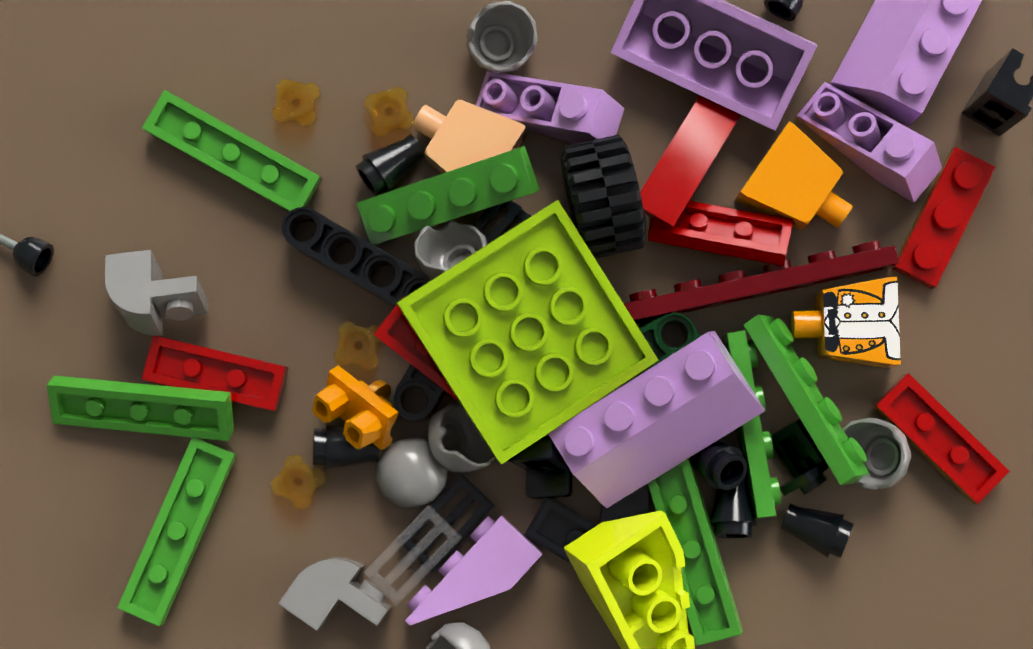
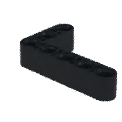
M295 208L284 217L282 233L285 240L298 252L393 307L402 297H406L431 281L427 275L310 208ZM304 221L315 222L317 230L310 240L303 242L296 240L295 231L300 223ZM343 243L355 245L356 254L351 262L347 264L335 263L333 254L339 245ZM388 265L395 269L394 281L389 286H374L372 276L378 267ZM410 364L395 390L393 405L398 414L412 422H423L435 413L447 392ZM412 389H423L428 396L426 408L416 414L409 413L404 407L405 395Z

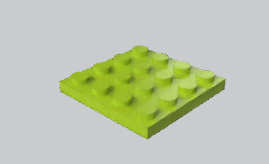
M559 200L549 204L396 302L499 464H503L658 361L655 353Z

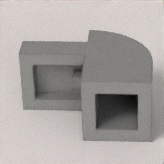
M151 250L105 255V286L107 293L125 323L135 331L146 335L161 336L163 335V319L187 320L195 315L208 314V298L197 276L163 280V272Z
M346 557L324 559L304 569L278 603L315 630L324 626L340 601L376 626L383 621L392 607L384 601L388 594L377 585L366 579L362 584L355 581L365 565L357 560Z

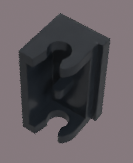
M1012 48L985 73L961 114L999 137L1027 117L1032 109L1028 105L1033 98V75L1030 77L1028 85H1020L1014 78V73L1020 68L1024 54Z

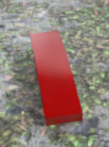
M703 96L698 97L640 191L644 214L672 230L741 114Z

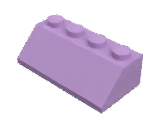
M634 0L610 53L776 131L817 48V44L724 0Z
M875 0L830 85L910 126L923 113L982 0Z
M710 331L548 433L572 474L607 509L760 415L765 409L716 332Z

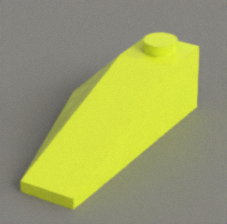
M660 510L601 522L564 547L580 582L621 649H695L694 637L689 634L686 608L690 607L689 593L684 590L681 567H685L684 551L663 511Z

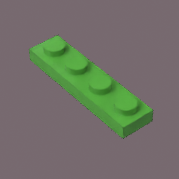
M165 89L142 126V129L150 135L288 212L298 207H307L323 180L314 172Z
M522 146L357 202L356 205L371 244L376 245L422 230L426 226L431 227L533 194L540 189L526 148Z
M759 314L743 324L839 484H853L869 475L870 473L863 464L867 461V457L862 447L854 438H848L841 428L839 422L842 421V416L838 408L830 398H823L814 383L818 380L817 375L805 358L801 357L799 359L790 344L794 341L793 335L786 324L779 318L775 320L772 316Z
M745 330L726 333L721 337L722 343L764 407L765 411L763 413H765L764 392L761 385H754L752 368L758 367L756 345L753 340L747 341ZM760 415L737 428L740 450L747 462V484L754 515L757 519L776 516L775 505H781L779 482L777 477L770 478L767 459H773L774 456L772 439L769 431L762 432Z
M55 375L47 383L52 424L229 441L234 433L231 392Z
M191 438L119 602L118 609L157 626L164 625L238 454L201 438Z
M690 457L649 482L648 486L655 510H661L666 514L684 551L685 567H681L684 590L689 593L690 607L686 608L696 646L742 635L743 628Z

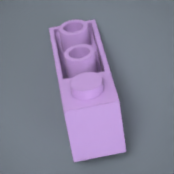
M486 71L476 106L525 125L528 131L572 144L617 135L625 109L603 89L504 73L495 74L490 71Z
M826 82L821 85L797 115L800 121L877 182L915 203L942 169L933 141Z
M503 515L496 522L488 516L470 535L476 543L465 556L456 551L438 570L444 578L433 591L424 585L406 605L413 612L405 621L409 625H413L510 590L540 558L542 551Z

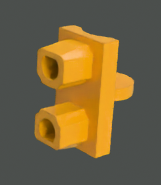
M339 365L328 372L326 387L315 395L312 409L313 414L324 423H330L338 417L345 421L343 434L346 441L357 450L371 443L381 450L391 445L393 438L390 436V431L398 416V411L388 401L391 394V386L384 380H377L371 385H367L362 380L358 381Z

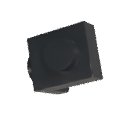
M800 418L771 435L773 448L793 476L780 486V491L784 496L800 488L803 494H806L827 480L823 472L829 466Z
M548 434L508 460L526 470L527 497L543 499L569 497L572 495V472Z

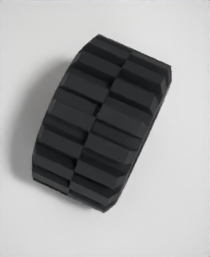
M620 135L564 146L561 155V167L572 222L594 258L597 259L642 249L646 239V223L642 198L631 154Z

